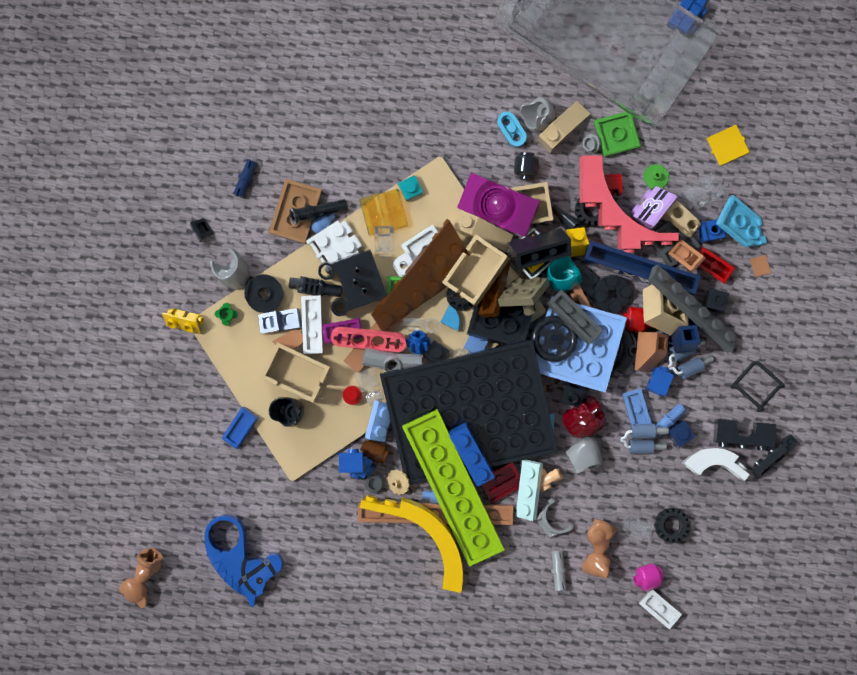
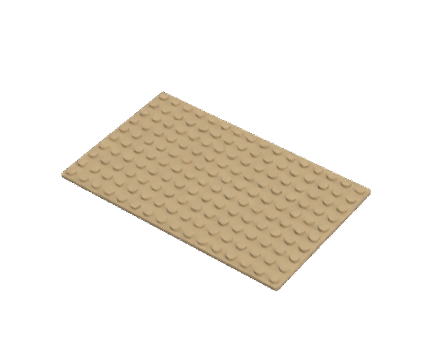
M437 157L407 177L416 176L423 191L422 194L406 201L398 184H396L339 222L342 223L346 220L353 230L348 237L356 235L362 244L358 252L371 249L386 294L387 276L399 277L393 268V263L399 256L405 253L401 248V244L431 225L439 232L444 226L443 223L446 219L450 220L454 227L460 213V209L457 206L464 189L442 157ZM457 233L466 248L472 239ZM314 241L313 243L315 244V246L317 247V249L319 250V252H321L320 248L318 247V245H317L316 242ZM305 244L261 273L273 276L282 286L283 300L275 311L299 308L301 324V296L313 295L297 293V290L290 289L288 284L290 277L300 278V276L322 279L318 274V267L322 262L316 258L317 254L310 244ZM404 264L400 265L402 269L406 268ZM511 266L509 267L505 285L507 288L513 280L520 278ZM322 267L321 273L325 276H328L332 273V271L326 273L325 267ZM335 272L332 279L324 280L328 284L342 286L338 272ZM245 285L242 289L235 290L200 313L204 317V323L199 325L201 334L194 333V335L241 407L244 406L259 417L254 425L289 480L294 481L367 432L374 400L386 402L380 373L386 371L384 369L364 366L357 373L344 362V359L354 348L338 347L333 343L325 344L322 330L323 354H303V343L293 349L331 368L325 383H320L319 385L322 387V390L315 403L281 388V383L277 386L260 378L276 346L272 341L292 330H298L302 334L303 332L302 328L261 334L258 315L264 313L256 312L248 305L244 296ZM342 286V293L340 298L347 300ZM447 287L409 313L393 332L402 333L406 339H409V334L413 331L421 330L427 333L431 343L435 340L450 350L445 358L471 353L463 348L469 338V335L466 334L475 305L465 311L456 310L460 320L458 331L440 323L449 306L446 297L449 288ZM263 289L262 292L259 291L262 299L269 296L267 289ZM460 294L453 295L456 297H460V300L463 303L464 298L460 296ZM323 295L321 296L322 325L360 318L361 328L370 330L375 324L371 314L383 299L350 310L344 316L339 317L334 315L331 310V302L339 297ZM539 299L535 304L536 312L532 315L531 322L546 312ZM337 302L334 305V309L341 312L345 309V304ZM224 303H229L230 307L238 313L237 318H233L228 326H224L222 321L215 317V311L219 310ZM358 338V339H354V340L359 343V341H360L362 338ZM396 339L395 345L398 346L401 343L400 339ZM488 341L485 349L494 348L498 344ZM407 343L406 348L398 352L399 354H414L410 352V347H407ZM424 353L421 354V355H422V364H423V363H427V362H431V361H429L428 359H426L425 357H423ZM349 386L358 387L362 393L361 401L356 405L347 404L343 400L345 388ZM291 397L299 400L304 405V415L297 426L285 427L280 422L273 421L270 418L269 406L275 398Z

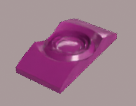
M471 172L457 208L503 229L527 237L541 201Z

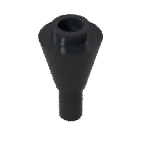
M557 205L552 207V211L559 217L565 231L582 228L580 226L582 224L581 221L566 212L564 213Z

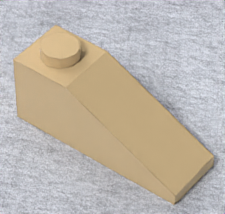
M576 101L538 136L537 141L552 153L590 113Z
M460 210L454 225L457 233L471 239L476 234L502 252L507 251L508 242L513 237L507 231L463 210Z

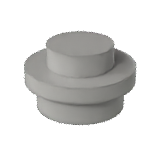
M589 134L583 140V148L590 153L597 152L601 147L600 138L596 134Z

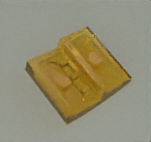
M399 189L359 199L369 236L409 226Z

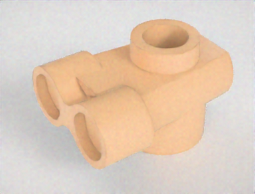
M556 468L549 472V474H547L545 469H542L541 492L552 487L551 483L564 478L560 469Z

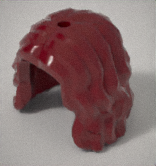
M588 396L584 403L580 404L579 408L574 406L562 415L564 427L572 436L577 438L592 436L606 425L602 405L592 396Z

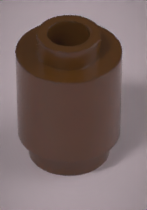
M364 440L360 451L363 452L364 457L376 463H384L390 449H387L386 445L375 440Z

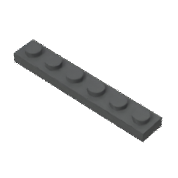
M659 265L654 266L648 281L727 353L733 351L737 336L697 301L693 295L685 290L680 283L673 279L667 271Z

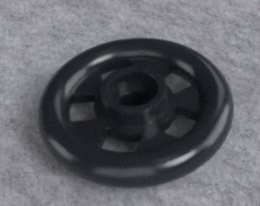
M551 315L541 319L533 328L531 335L537 355L550 362H559L570 357L578 343V335L558 315ZM552 323L554 329L547 332L545 326ZM561 326L568 330L566 335L559 330ZM545 335L546 344L539 343V336ZM552 335L558 336L557 342L551 340ZM564 340L570 342L566 350L561 347ZM548 347L557 348L556 354L548 353Z

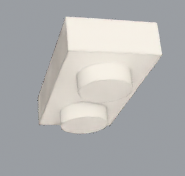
M654 590L648 591L639 602L644 609L668 629H671L682 615Z

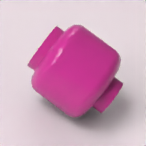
M651 563L638 567L633 580L636 587H640L642 591L648 592L662 585L664 575L659 566Z

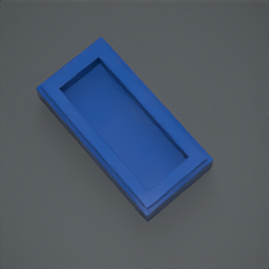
M244 406L241 407L221 439L235 449H239L259 417Z

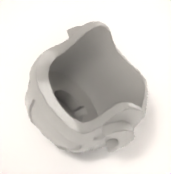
M537 98L530 104H523L520 109L527 128L536 131L545 130L556 117L553 104L545 98Z

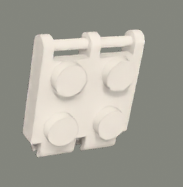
M346 220L342 223L336 221L306 241L308 245H311L317 254L316 258L320 259L321 262H326L323 256H325L328 262H333L359 253L358 249L362 247L356 235L348 237L353 230ZM314 241L316 242V244H317L318 247L320 248L321 252H319V250L317 249V247H316L315 244L313 243ZM324 266L326 273L332 271L330 266Z

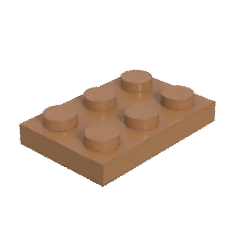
M285 178L269 234L306 244L313 221L309 222L306 220L293 225L289 210L290 208H302L307 204L312 206L318 205L322 189Z

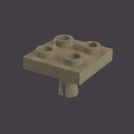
M534 277L531 279L522 280V278H517L513 280L498 299L500 307L522 306L525 315L534 314L536 312L535 303L549 286L548 278Z

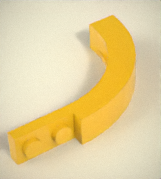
M372 495L362 497L360 508L406 518L422 527L433 538L442 555L444 564L442 589L461 593L463 567L460 550L452 532L438 515L422 504L403 497L401 498L400 505L390 499H385V501L377 500L378 497Z

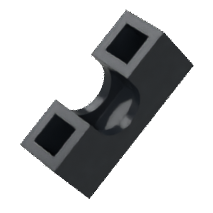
M715 419L713 442L718 443V447L730 448V444H737L739 449H749V446H757V450L768 451L769 447H775L776 424L755 422L753 423L751 434L744 437L737 430L736 420Z

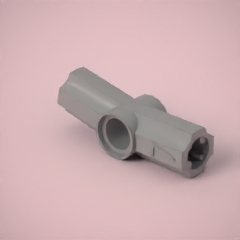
M370 348L364 350L362 365L384 369L386 372L422 364L421 354H399L398 352H385Z

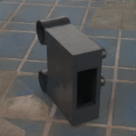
M371 249L333 262H322L318 267V274L324 280L332 279L335 272H338L347 300L339 297L331 302V310L336 316H344L350 310L384 299L387 296ZM330 266L332 273L328 276L321 273L322 267ZM337 302H342L345 304V309L338 312L334 309V305Z

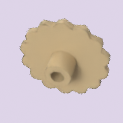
M391 470L386 478L387 484L394 494L404 495L409 491L408 487H410L407 474L402 470Z

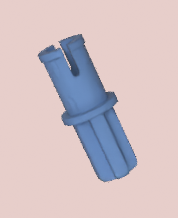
M680 403L677 404L667 415H663L664 417L655 427H668L669 429L671 426H675L674 423L686 412V409Z

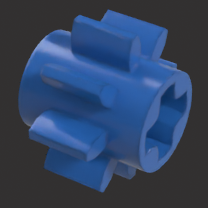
M421 330L413 331L409 334V339H406L407 347H410V352L414 354H423L425 351H428V346H431L430 337H427V333Z

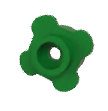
M224 303L219 310L215 311V317L219 318L224 326H228L230 321L238 316L237 311H234L229 303Z

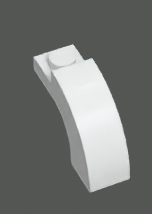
M710 448L699 450L682 462L684 466L696 475H701L707 467L712 465H720L726 468L741 481H745L750 475L746 472L747 468L739 462L734 463L739 456L725 449Z

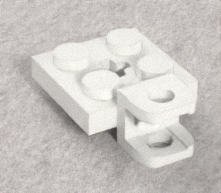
M433 225L401 244V248L405 253L399 256L393 263V268L399 277L405 275V271L423 250V247H427L432 241L434 234L438 233ZM404 264L406 268L402 269L400 265Z

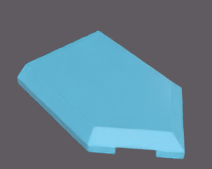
M732 195L727 200L716 224L743 247L767 244L766 236L762 235L760 227L762 225L761 217Z

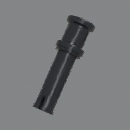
M345 199L316 206L307 204L305 207L298 209L290 208L289 215L292 224L297 225L298 222L306 220L310 222L319 216L347 211L348 205Z

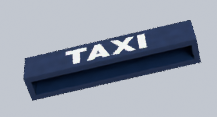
M593 241L589 242L582 263L650 285L652 284L648 279L654 266L659 265L693 296L696 294L701 278L699 275Z

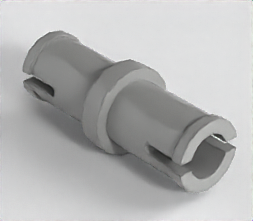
M563 551L551 552L553 564L551 573L554 574L555 591L567 590L565 572L567 570L564 568Z

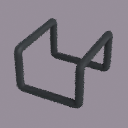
M754 361L743 371L730 388H736L757 407V412H763V407L780 388L785 387V384L759 361ZM754 365H758L779 384L761 405L737 385Z

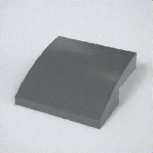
M666 221L653 230L658 233H678L679 241L680 239L695 250L700 248L694 235L691 237L684 235L670 221ZM654 241L652 246L666 265L672 267L678 263L668 253L679 241H672V245H661V241Z

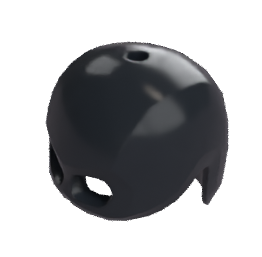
M291 397L275 398L269 406L270 418L273 421L280 422L285 427L297 426L304 415V405L299 400Z

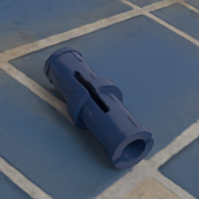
M250 159L246 160L242 173L238 175L239 180L233 195L244 199L249 184H252V176L258 166L257 162L253 160L251 162Z

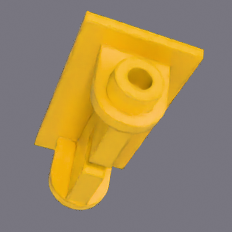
M175 308L169 309L167 313H162L168 327L185 330L189 333L201 334L199 325L204 323V317L200 314L189 312L187 317H185L186 311Z

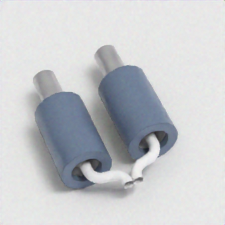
M703 338L700 339L701 344L698 347L706 344ZM673 347L669 349L670 364L668 368L669 370H674L682 379H686L703 371L705 365L714 362V358L708 356L701 360V358L697 357L678 366L676 370V368L671 367L673 364L672 360L677 362L696 353V349L693 352L675 353Z
M631 424L630 430L625 433V436L621 437V442H624V446L629 448V454H653L654 450H666L667 444L654 443L653 439H636L655 438L656 434H668L669 429L668 427L656 428L655 424ZM630 433L631 439L635 440H629V445H627V442L624 439H626L628 434Z

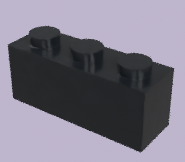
M562 228L508 242L510 261L517 270L571 256V238Z

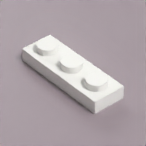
M321 295L301 296L303 354H323Z

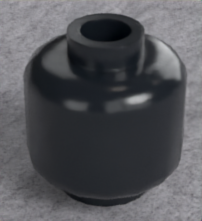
M521 152L519 156L515 157L514 174L520 176V180L529 181L532 180V177L538 175L539 158L534 156L535 153Z

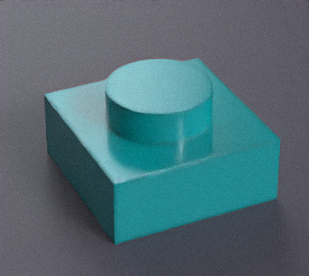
M415 175L398 183L406 201L423 193Z

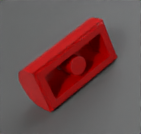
M702 247L699 253L705 259L698 267L725 284L735 270V267Z

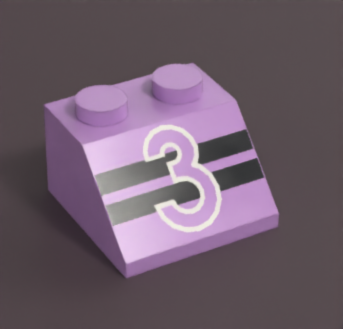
M657 186L653 190L648 189L642 197L645 199L642 205L637 203L631 211L633 214L631 219L651 230L677 196Z

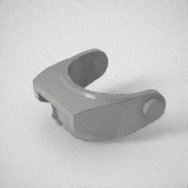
M555 498L549 499L548 504L536 517L537 522L549 538L574 529V524L569 525L563 530L553 529L548 524L546 512L548 507L556 501Z

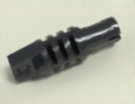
M300 276V278L290 277L288 287L297 290V293L313 296L330 295L341 297V285L328 284L322 279Z

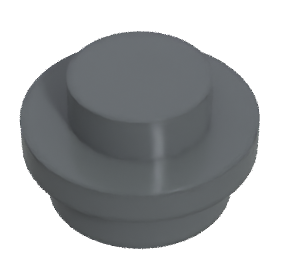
M372 474L366 478L365 487L370 493H379L384 487V480L381 476Z

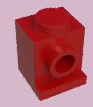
M622 174L604 175L611 195H614V192H616L617 196H621L623 193Z

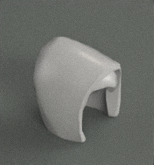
M229 249L234 258L231 264L228 266L225 264L215 265V262L211 261L210 266L213 274L221 283L235 290L242 289L249 281V270L242 256L235 249Z
M581 438L565 452L568 460L573 465L576 475L586 469H597L604 464L599 443L595 438Z

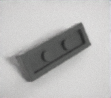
M562 290L547 303L588 346L603 332Z

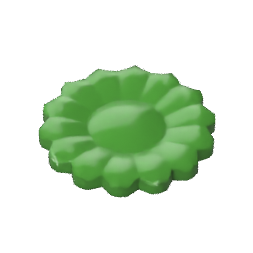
M650 165L643 173V180L650 189L656 186L662 189L667 185V181H669V173L662 165Z

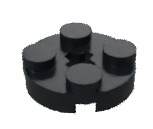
M267 274L258 275L250 280L244 291L248 305L259 313L275 311L282 303L284 294L281 284L273 276ZM263 289H267V293H269V296L265 297V299H262V296L259 295V291L262 292Z
M618 275L603 276L593 286V301L597 308L602 311L618 313L629 303L632 290L627 281ZM614 289L615 297L609 299V293L607 292Z

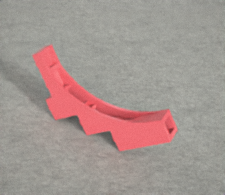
M602 156L579 157L580 203H585V207H597L598 203L599 226H604V230H616L617 226V249H623L627 253H635V249H641V241L642 245H654V241H661V245H672V241H679L678 233H658L649 230L633 221L622 211L607 187L603 172Z

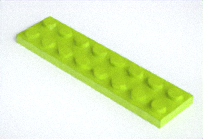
M438 409L402 425L469 567L504 551V547L467 469L449 437V432Z

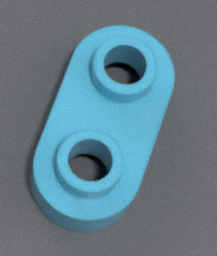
M511 112L501 113L497 120L498 128L512 147L518 148L523 146L527 136L517 118ZM507 119L510 121V124L504 125L503 121ZM515 135L520 136V140L515 141L513 137Z

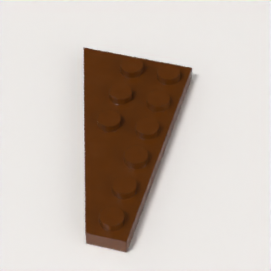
M446 219L443 223L444 226L438 233L434 234L432 241L426 248H423L407 268L402 279L396 282L394 289L388 296L384 297L371 314L381 331H385L448 286L442 282L461 254L464 252L470 256L450 220Z

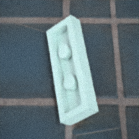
M527 459L522 460L516 517L530 521L536 520L543 463Z

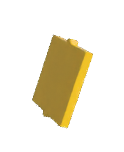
M737 125L706 138L712 149L711 153L714 154L719 166L750 153L744 141L745 137H742Z

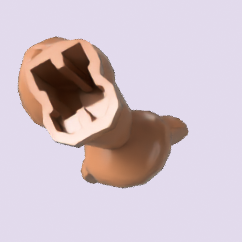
M594 519L593 525L589 527L587 532V539L593 545L594 552L590 553L582 563V571L584 573L604 579L608 577L611 560L605 555V552L609 547L610 539L617 532L618 528L605 521Z
M146 548L137 555L139 564L135 570V578H127L119 587L124 597L129 602L136 603L140 608H144L148 602V589L145 582L152 575L158 573L162 567L163 556L157 549Z

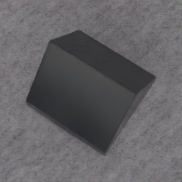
M205 218L190 223V227L199 242L214 234Z

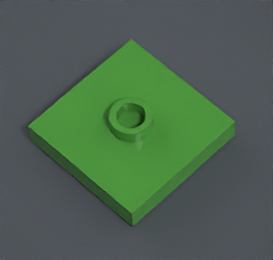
M631 110L594 120L596 133L601 141L603 157L641 147Z

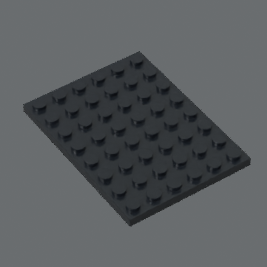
M533 339L380 373L402 469L407 474L410 485L428 480L402 425L438 409L448 432L467 422L491 467L558 452Z

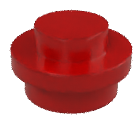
M349 386L345 388L343 400L347 404L356 405L361 401L362 393L358 387Z

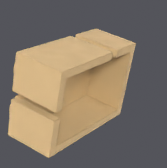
M475 234L466 247V250L471 253L470 256L463 252L442 283L473 305L478 306L510 258Z
M277 342L260 378L277 386L281 383V388L315 403L322 390V387L319 385L320 383H325L331 368Z

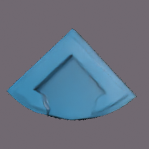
M449 305L440 323L458 331L460 324L458 313Z

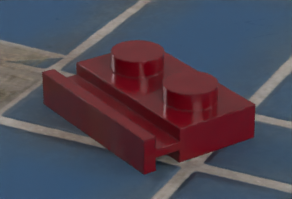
M513 462L503 464L494 469L495 478L481 485L491 504L519 489L520 475Z

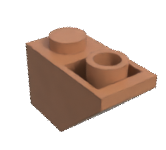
M657 332L638 333L635 358L636 371L649 373L667 355L669 335Z

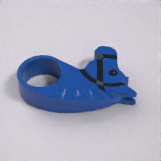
M231 514L220 515L214 518L205 529L204 538L207 555L221 578L236 592L246 596L250 606L254 607L256 596L265 592L264 588L267 580L282 569L284 564L283 557L279 553H271L265 559L248 558L246 529L243 522ZM217 521H230L239 530V541L229 551H224L213 542L211 532Z

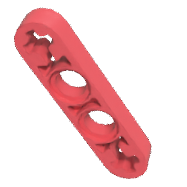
M337 327L331 333V341L338 347L370 348L389 352H401L406 348V337L399 332ZM339 333L342 334L341 340H338L337 337ZM348 334H351L350 341H348ZM362 335L365 339L363 342L358 343L354 340V337ZM379 336L384 339V342L382 344H375L373 339ZM387 338H390L389 345H387ZM396 339H400L401 342L398 346L395 345Z

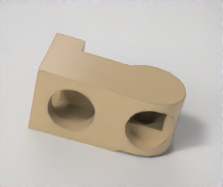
M677 200L662 216V218L670 221L688 237H691L701 226L699 220Z

